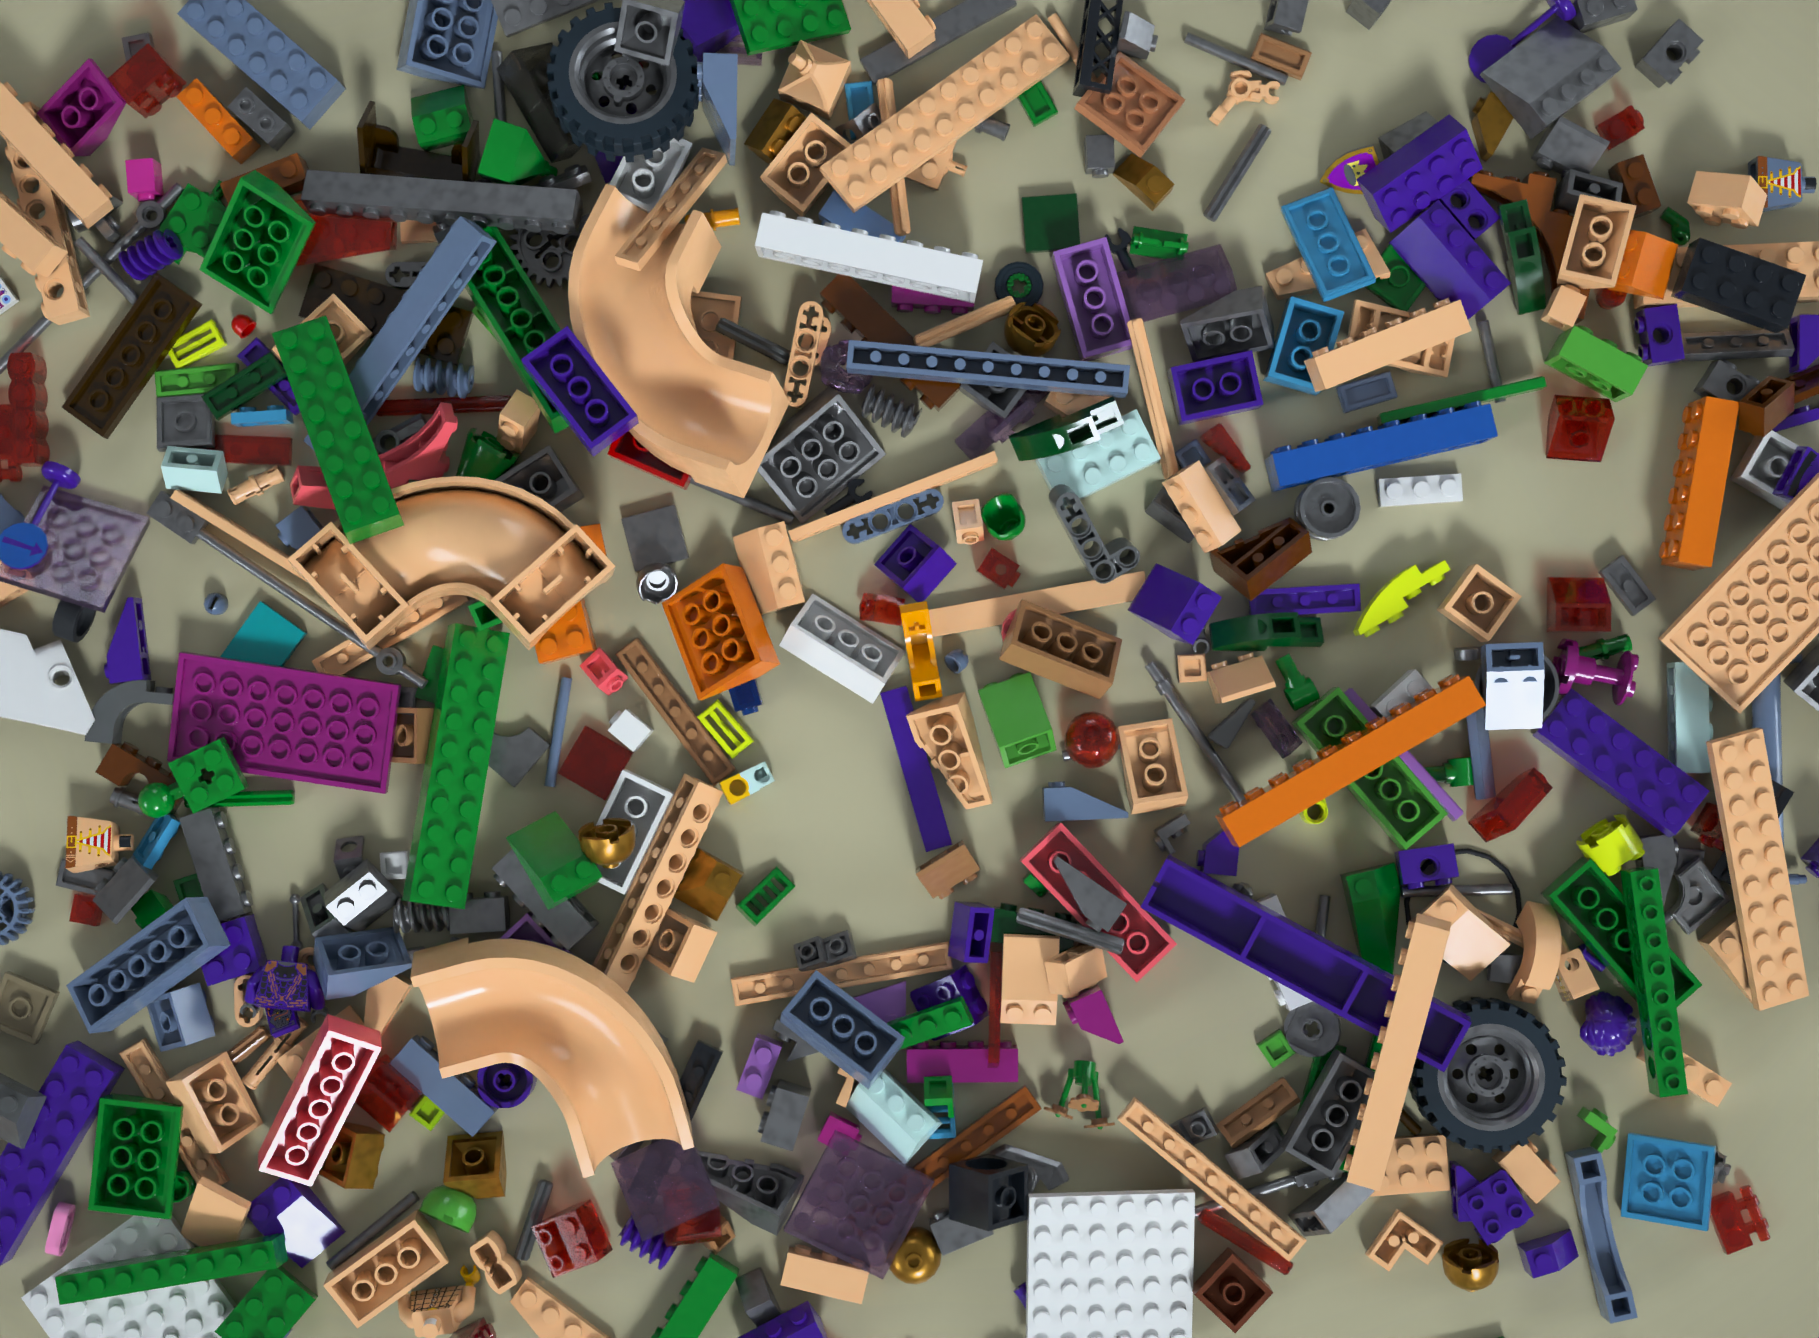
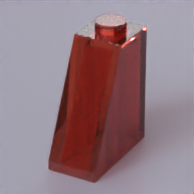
M1533 767L1519 774L1496 797L1468 821V824L1485 842H1489L1515 830L1553 787L1547 782L1545 776Z

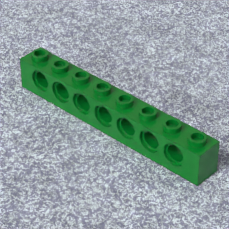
M1648 866L1620 870L1649 1092L1660 1098L1688 1094L1659 870L1658 868Z

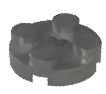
M1312 1001L1288 1013L1284 1023V1032L1290 1047L1298 1054L1306 1057L1324 1056L1332 1051L1339 1042L1341 1035L1340 1020L1334 1012ZM1315 1021L1318 1023L1317 1028L1320 1032L1318 1035L1314 1034L1312 1037H1309L1305 1026L1306 1024L1312 1025Z

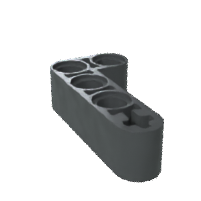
M1059 484L1051 489L1049 502L1084 567L1097 582L1108 583L1138 564L1140 553L1128 539L1117 538L1106 545L1103 544L1079 497L1068 486ZM1063 498H1065L1070 508H1065V506L1063 505ZM1081 518L1080 524L1072 527V523L1076 519ZM1093 541V545L1089 549L1084 550L1085 544ZM1129 549L1128 554L1120 558L1121 552ZM1105 563L1104 568L1101 571L1096 572L1097 567L1100 564Z

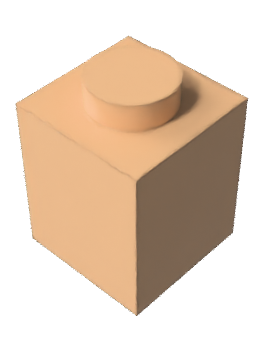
M1565 284V286L1560 285L1554 289L1540 320L1563 331H1567L1574 326L1587 296L1580 294L1581 290L1569 284Z

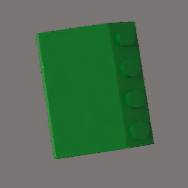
M254 170L240 178L199 270L269 314H273L316 222L280 185Z
M117 1093L100 1098L88 1210L161 1219L172 1218L184 1106L142 1096Z

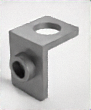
M876 103L871 104L855 118L837 126L835 131L850 144H853L854 142L846 135V129L852 130L857 140L881 124L879 107Z
M363 836L336 840L334 863L340 880L364 861L362 857L364 848ZM348 844L357 845L353 851H342V848Z

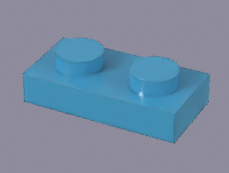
M270 405L264 411H257L256 407L239 408L240 412L231 413V424L237 427L294 424L293 413L284 409L283 405Z
M174 814L155 818L135 849L133 855L142 866L152 869L155 863L161 859L170 839L176 835L180 821Z

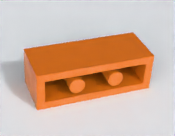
M197 78L176 96L221 146L241 165L261 147L251 134Z

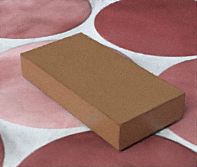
M1261 33L1251 59L1301 81L1312 52Z

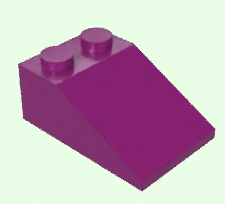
M88 58L42 106L37 114L52 129L60 144H66L73 152L74 157L90 156L108 138L126 105V101L94 60Z

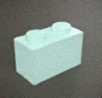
M167 446L161 464L166 489L222 494L228 475L223 451Z

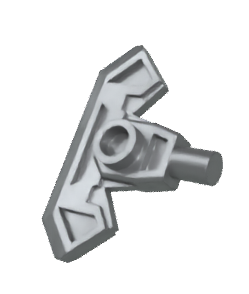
M1007 1144L990 1151L992 1155L1028 1164V1194H1032L1040 1179L1049 1191L1069 1181V1176L1062 1162Z

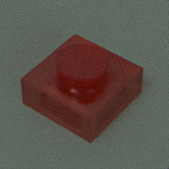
M74 894L69 921L100 926L103 911L93 901L95 896Z

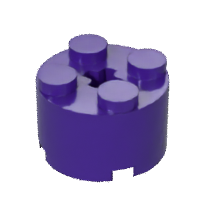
M498 1063L483 1067L478 1070L477 1088L480 1096L487 1104L495 1108L518 1106L533 1092L537 1082V1077L531 1072L513 1063ZM508 1073L511 1075V1079L505 1083L503 1081L504 1075Z

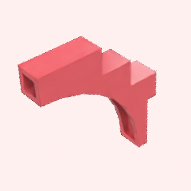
M441 402L431 419L416 434L395 448L378 455L391 489L408 484L409 479L421 481L439 478L443 476L444 472L448 471L450 459L446 456L448 440L452 432L456 431L458 425V418L454 415L451 403ZM298 465L290 483L293 505L336 510L321 467Z

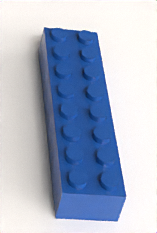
M1481 401L1465 404L1464 407L1458 408L1456 412L1451 407L1437 411L1430 418H1427L1426 414H1420L1405 420L1404 424H1400L1399 420L1383 423V426L1377 427L1378 430L1374 431L1372 426L1357 429L1356 432L1351 433V436L1348 437L1343 432L1328 436L1329 438L1324 439L1322 443H1319L1318 439H1312L1302 442L1296 449H1292L1291 445L1275 448V451L1270 452L1271 455L1264 460L1271 492L1313 483L1322 478H1335L1485 443L1498 436L1491 404L1481 405Z

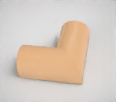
M1396 1209L1365 1254L1387 1271H1390L1405 1249L1428 1265L1444 1242L1399 1209Z

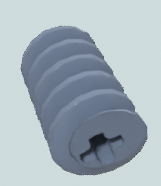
M418 357L413 372L414 389L421 392L425 388L427 393H433L436 389L438 395H444L447 390V394L450 397H454L458 392L459 398L465 399L473 388L474 365H470L468 371L464 372L463 363H459L457 369L453 370V364L449 361L444 369L442 368L441 360H437L435 367H432L430 358H427L424 365H421L420 358Z

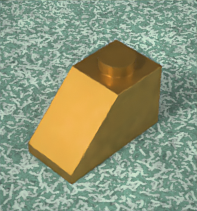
M1490 92L1485 98L1480 97L1471 111L1475 113L1471 125L1480 157L1485 162L1494 154L1514 118L1493 92Z
M1132 153L1113 173L1151 211L1167 197L1175 185L1156 166Z

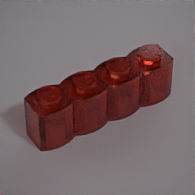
M31 352L11 353L7 363L8 374L12 380L8 390L9 402L13 408L9 417V426L13 434L10 444L11 458L15 464L21 466L42 467L44 462L49 461L50 457L49 445L46 441L49 422L45 413L48 394L43 385L47 376L46 363L43 357Z

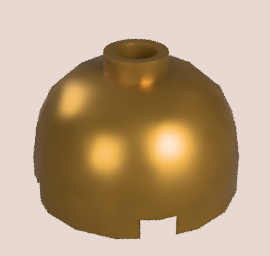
M1026 302L1019 303L1013 306L1005 321V339L1008 345L1018 354L1039 357L1049 352L1061 334V329L1059 330L1057 326L1059 321L1049 309L1040 304L1034 303L1033 307L1024 306Z
M606 818L603 819L602 825L594 826L593 821L585 824L578 831L583 853L590 861L597 865H602L603 868L609 869L619 866V863L631 855L635 847L634 824L631 826V821L627 819Z
M906 1227L900 1229L892 1236L887 1245L886 1260L890 1271L897 1279L906 1284H920L935 1275L940 1266L941 1251L932 1232L923 1227Z
M1469 1238L1454 1240L1445 1245L1444 1253H1442L1444 1274L1453 1285L1468 1292H1475L1491 1285L1498 1274V1250L1492 1244L1486 1245L1482 1240H1479V1244H1468Z

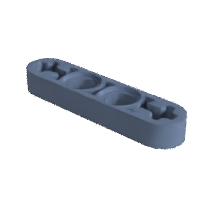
M927 489L893 504L875 509V511L852 518L843 525V537L850 544H859L934 515L943 507V496L936 489ZM929 494L933 498L938 497L939 501L936 502L935 509H931L930 505L922 507L921 509L924 513L918 515V508L913 501L914 499L918 498L919 504L927 501V495ZM902 504H909L914 509V514L911 518L902 519L898 515V508ZM884 514L888 518V525L884 529H876L873 526L872 519L875 515ZM868 518V525L873 532L872 534L867 535L866 529L859 532L858 539H854L853 535H847V532L850 531V525L855 524L857 528L865 525L862 520Z

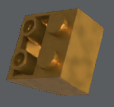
M774 98L746 139L744 145L770 165L806 120V117L793 105Z

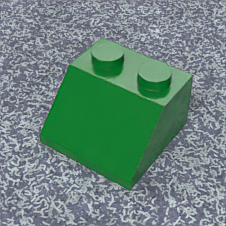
M464 85L411 98L412 121L418 144L424 151L451 146L458 141L465 140L473 122V117Z

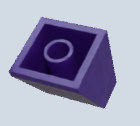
M683 0L685 1L681 22L684 40L689 39L692 43L693 55L697 56L698 62H703V53H716L740 35L730 0Z
M1156 563L1127 610L1171 639L1193 645L1222 597L1200 582Z

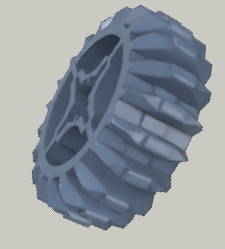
M0 871V888L4 890L0 894V923L7 925L5 929L0 931V945L3 946L7 945L9 940H18V933H26L27 929L24 924H31L33 921L27 914L34 913L35 909L28 907V903L33 902L34 898H26L25 896L30 888H20L23 880L15 879L13 881V874L8 873L3 876V873ZM12 901L14 905V913L10 907Z

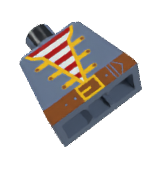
M1757 156L1748 162V175H1751L1767 194L1763 212L1793 207L1802 201V193H1814L1816 190V178L1802 177V165L1799 162Z

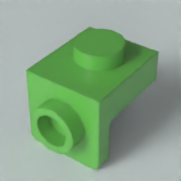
M1582 1107L1577 1116L1599 1131L1590 1146L1602 1153L1613 1145L1616 1139L1615 1134L1618 1130L1606 1122L1608 1117L1598 1109L1593 1108L1590 1111Z

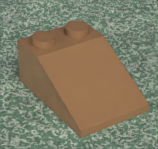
M963 840L917 867L916 875L933 899L937 896L943 899L954 892L953 886L962 881L966 885L977 878L976 872L980 868Z

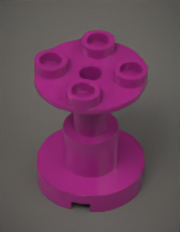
M1563 638L1560 641L1557 649H1562L1559 657L1554 656L1552 661L1559 678V694L1566 695L1571 689L1573 682L1591 685L1593 681L1612 684V698L1615 705L1623 704L1626 697H1633L1636 688V682L1632 681L1633 673L1639 663V656L1637 654L1625 651L1621 655L1616 668L1597 665L1595 658L1580 656L1576 640Z

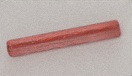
M1204 1208L1199 1214L1198 1221L1283 1275H1288L1293 1268L1291 1261H1287L1278 1252L1209 1209Z

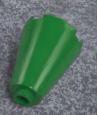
M471 428L466 437L456 476L495 480L514 465L519 458V453L515 452L513 455L497 441L496 436L486 431L479 435L475 433L477 428Z

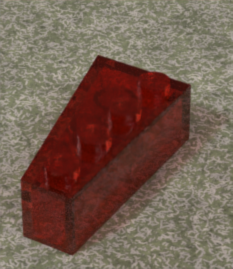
M309 215L316 223L295 267L396 250L397 222Z

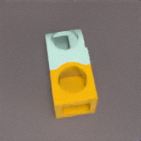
M764 761L720 782L719 785L729 805H732L775 780Z

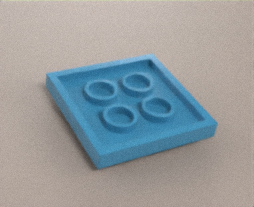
M1629 1132L1621 1217L1708 1231L1716 1146Z

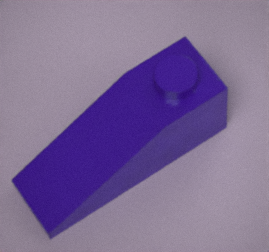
M128 597L106 656L107 663L104 665L105 675L109 679L110 684H122L135 680H151L142 598Z

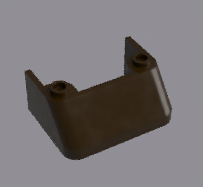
M369 101L357 125L360 174L475 182L480 156L479 121L473 120L465 140L456 142L451 150V156L399 146L398 135L393 129L377 125L375 102Z

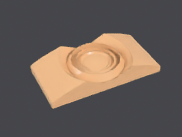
M1356 299L1353 303L1347 338L1352 336L1353 341L1362 338L1360 332L1373 327H1377L1378 331L1386 328L1385 322L1401 317L1402 321L1410 318V312ZM1455 338L1387 366L1400 368L1411 373L1447 378Z

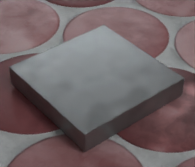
M204 394L157 398V449L159 452H166L167 446L196 449L215 448V417L201 397Z
M675 505L621 519L635 572H640L648 564L657 562L670 564L689 558Z

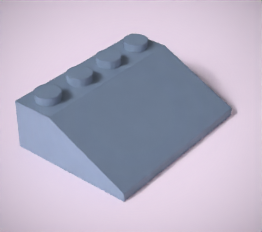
M409 0L396 70L422 78L484 89L498 20L491 0Z
M703 53V62H697L699 101L703 102V112L723 153L726 154L728 164L735 166L738 54Z

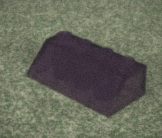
M1221 244L1117 272L1130 320L1142 318L1143 322L1211 304L1237 290L1232 268Z

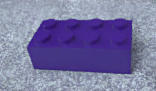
M1449 114L1356 180L1374 218L1391 233L1479 172L1483 167L1467 129Z
M568 326L521 359L526 372L593 457L639 424L637 414Z

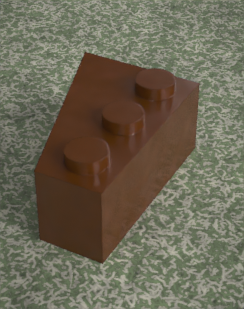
M1289 517L1259 530L1258 535L1244 541L1242 538L1235 540L1234 545L1221 551L1218 548L1210 551L1214 572L1252 601L1311 554L1312 547L1309 531Z

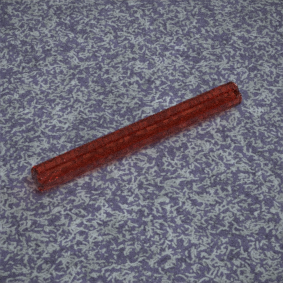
M511 396L466 397L465 399L448 397L385 400L376 415L434 414L441 402L451 403L454 413L501 412Z

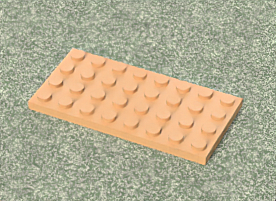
M1819 473L1809 481L1658 638L1739 714L1819 633Z

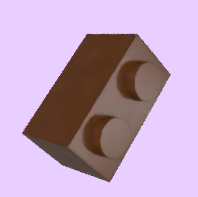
M1643 154L1618 162L1608 170L1612 181L1623 183L1621 202L1636 205L1633 219L1650 214L1661 207Z
M1769 375L1739 401V430L1751 433L1754 436L1765 437L1794 411L1795 382Z

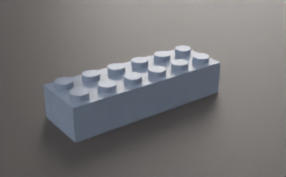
M189 0L177 13L189 26L309 130L346 90L332 74L246 0Z
M187 897L66 986L89 1034L109 1032L217 956L231 944L208 897Z

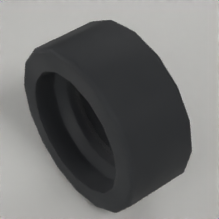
M71 587L67 590L54 614L52 623L54 635L76 643L81 641L88 633L96 615V595L76 587Z

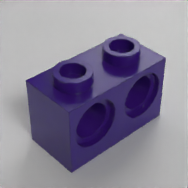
M1468 179L1439 199L1473 240L1500 219L1499 215ZM1451 196H1456L1461 200L1462 206L1460 208L1451 204ZM1475 217L1479 221V228H1472L1469 225L1468 218Z

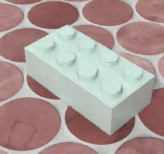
M1137 409L1122 416L1125 424L1100 434L1101 440L1068 452L1036 459L1035 462L1049 490L1051 491L1056 485L1064 484L1081 500L1157 463L1161 457ZM1063 498V505L1065 507L1069 506L1065 498Z

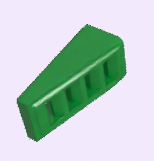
M776 866L737 904L736 908L753 926H756L795 888V885ZM773 877L785 888L782 892L770 881ZM765 885L777 896L774 900L762 889ZM757 893L769 904L766 908L754 897ZM749 901L761 912L758 916L746 905Z

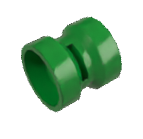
M179 1170L176 1173L173 1203L183 1201L195 1191L197 1184L188 1170Z

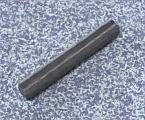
M1259 124L1204 211L1203 215L1208 220L1215 222L1271 134V130L1268 127Z
M1023 907L1017 913L1016 922L1115 954H1121L1125 944L1123 938L1098 932L1094 929Z

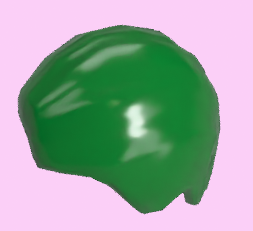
M1002 493L994 496L981 509V516L986 529L998 540H1012L1025 527L1026 517L1024 510L1012 494Z

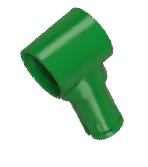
M1290 654L1275 661L1286 681L1284 684L1286 688L1283 690L1294 711L1320 699L1314 683L1309 677L1305 678L1304 674L1301 675Z
M1471 757L1447 759V762H1443L1441 766L1424 767L1437 783L1444 782L1445 784H1450V787L1474 785Z

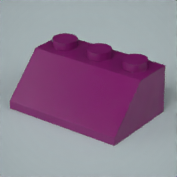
M1098 984L1092 988L1080 991L1078 996L1067 998V1001L1063 1002L1073 1025L1078 1023L1081 1030L1114 1043L1121 1044L1124 1042Z

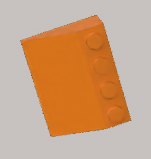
M722 563L670 597V599L662 602L698 700L702 701L756 679L780 665L742 567Z

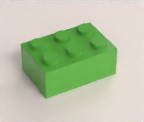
M1574 325L1572 328L1559 334L1544 362L1546 365L1614 402L1633 395L1648 365L1641 362L1642 358L1631 352H1622L1617 349L1618 345L1616 343L1593 336V331L1585 326Z

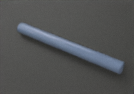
M561 677L544 786L555 787L572 678Z

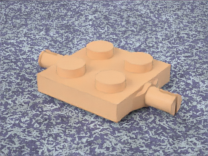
M957 140L904 178L938 191L941 181L948 171L964 177L968 166L953 161V150Z

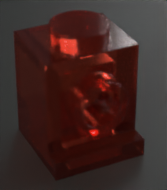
M991 548L976 572L1005 590L1007 585L1013 587L1021 575L1017 571L1020 565L994 548ZM996 566H1005V574H997L995 571Z

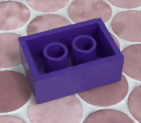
M1252 350L1170 367L1167 371L1178 426L1256 410L1264 405Z

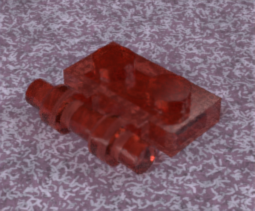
M1750 1185L1739 1188L1742 1195L1740 1199L1735 1200L1733 1193L1730 1191L1711 1198L1710 1219L1723 1252L1727 1255L1752 1246L1753 1243L1749 1234L1757 1232L1760 1241H1767L1771 1238L1767 1230L1769 1224L1767 1219L1762 1217L1758 1207L1760 1204L1756 1194H1753ZM1747 1209L1752 1221L1744 1223L1740 1211Z

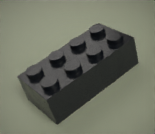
M1698 238L1688 246L1671 297L1770 332L1778 333L1789 327L1806 275L1709 240Z

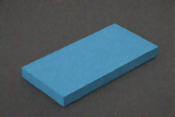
M1333 187L1281 206L1283 217L1323 303L1376 282V277Z

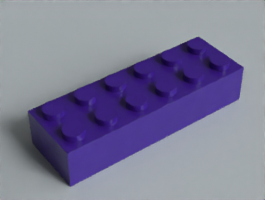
M1572 688L1566 695H1563L1542 722V728H1538L1532 735L1667 837L1675 836L1710 792Z

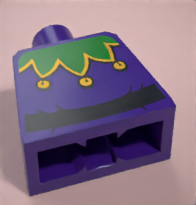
M1798 446L1772 494L1792 500L1819 473V453L1808 446Z

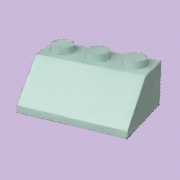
M886 1069L882 1071L869 1089L859 1083L846 1106V1109L905 1165L942 1124L928 1108Z

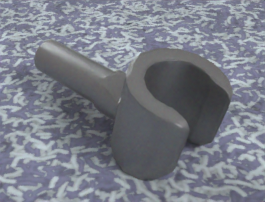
M1205 626L1192 645L1195 653L1199 642L1205 643V654L1209 652L1210 645L1205 639Z

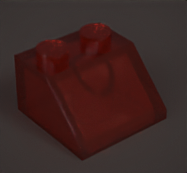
M1554 395L1548 415L1546 458L1601 462L1615 420L1610 399Z

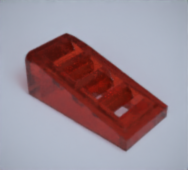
M1218 423L1200 436V439L1218 455H1224L1229 464L1242 474L1251 469V465L1222 424Z

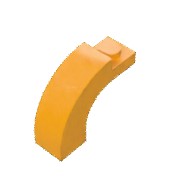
M927 601L900 605L915 702L943 697Z

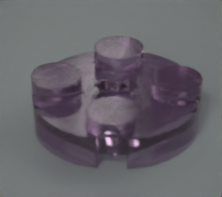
M842 340L832 347L831 345L826 347L822 353L819 366L822 375L821 380L824 385L840 392L860 394L870 384L873 375L847 373V370L840 366L845 365L847 362L849 340Z

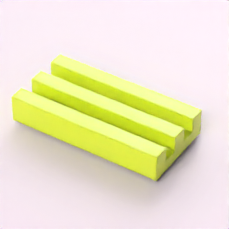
M211 319L180 336L168 354L176 369L185 368L226 346L227 343L223 339L220 330H218L216 322ZM211 329V334L176 353L173 349ZM214 339L217 340V341L213 342L212 344H210V345H208V346L202 348L201 350H199V351H197V352L191 354L190 356H188V357H186V358H184V359H182V360H180V361L178 360L179 358H181V357L185 356L186 354H188V353H190V352H192V351L198 349L199 347H201V346H203V345L209 343L210 341H212V340H214Z
M719 699L697 716L732 759L754 742ZM716 708L723 713L744 738L745 741L742 744L714 712ZM707 715L714 719L736 745L737 748L734 751L705 718Z

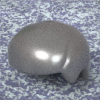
M658 562L646 565L639 572L636 580L640 598L655 605L670 599L676 593L679 583L675 571L670 566Z

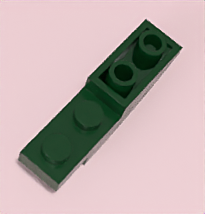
M1527 199L1497 206L1509 260L1506 262L1517 314L1522 315L1545 309L1546 296L1542 261L1536 228L1532 226Z
M1112 396L1066 417L1061 418L1060 414L1010 435L1009 439L1019 461L1034 460L1068 452L1101 440L1100 434L1125 423Z
M1298 612L1242 616L1221 620L1209 625L1212 651H1265L1268 646L1321 647L1324 643L1320 617H1299Z

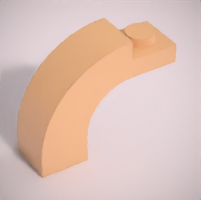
M1527 901L1516 920V924L1523 937V958L1520 968L1507 990V995L1510 1000L1535 1004L1543 989L1550 990L1555 980L1561 956V929L1552 905Z

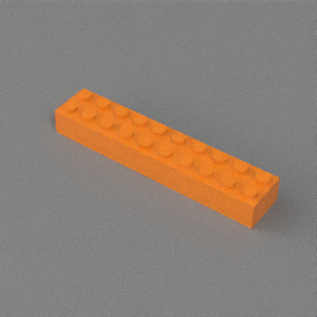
M1459 674L1443 678L1437 682L1438 688L1430 690L1427 688L1414 695V702L1405 704L1403 702L1389 710L1391 715L1385 718L1383 716L1372 719L1365 724L1367 729L1362 732L1354 730L1340 738L1341 744L1337 746H1331L1330 744L1317 751V758L1299 761L1292 766L1294 771L1291 773L1283 774L1281 772L1267 780L1270 785L1265 788H1258L1257 786L1244 793L1245 799L1239 803L1233 800L1220 807L1221 813L1215 817L1230 843L1240 848L1486 706L1470 676H1459Z

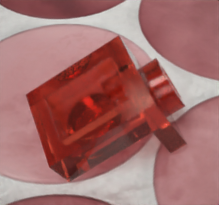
M1632 105L1595 127L1600 137L1610 141L1607 147L1608 151L1645 129L1641 113L1635 110Z

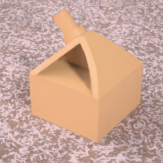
M800 40L795 52L790 54L788 58L790 64L779 86V97L786 102L830 120L852 71L851 61Z

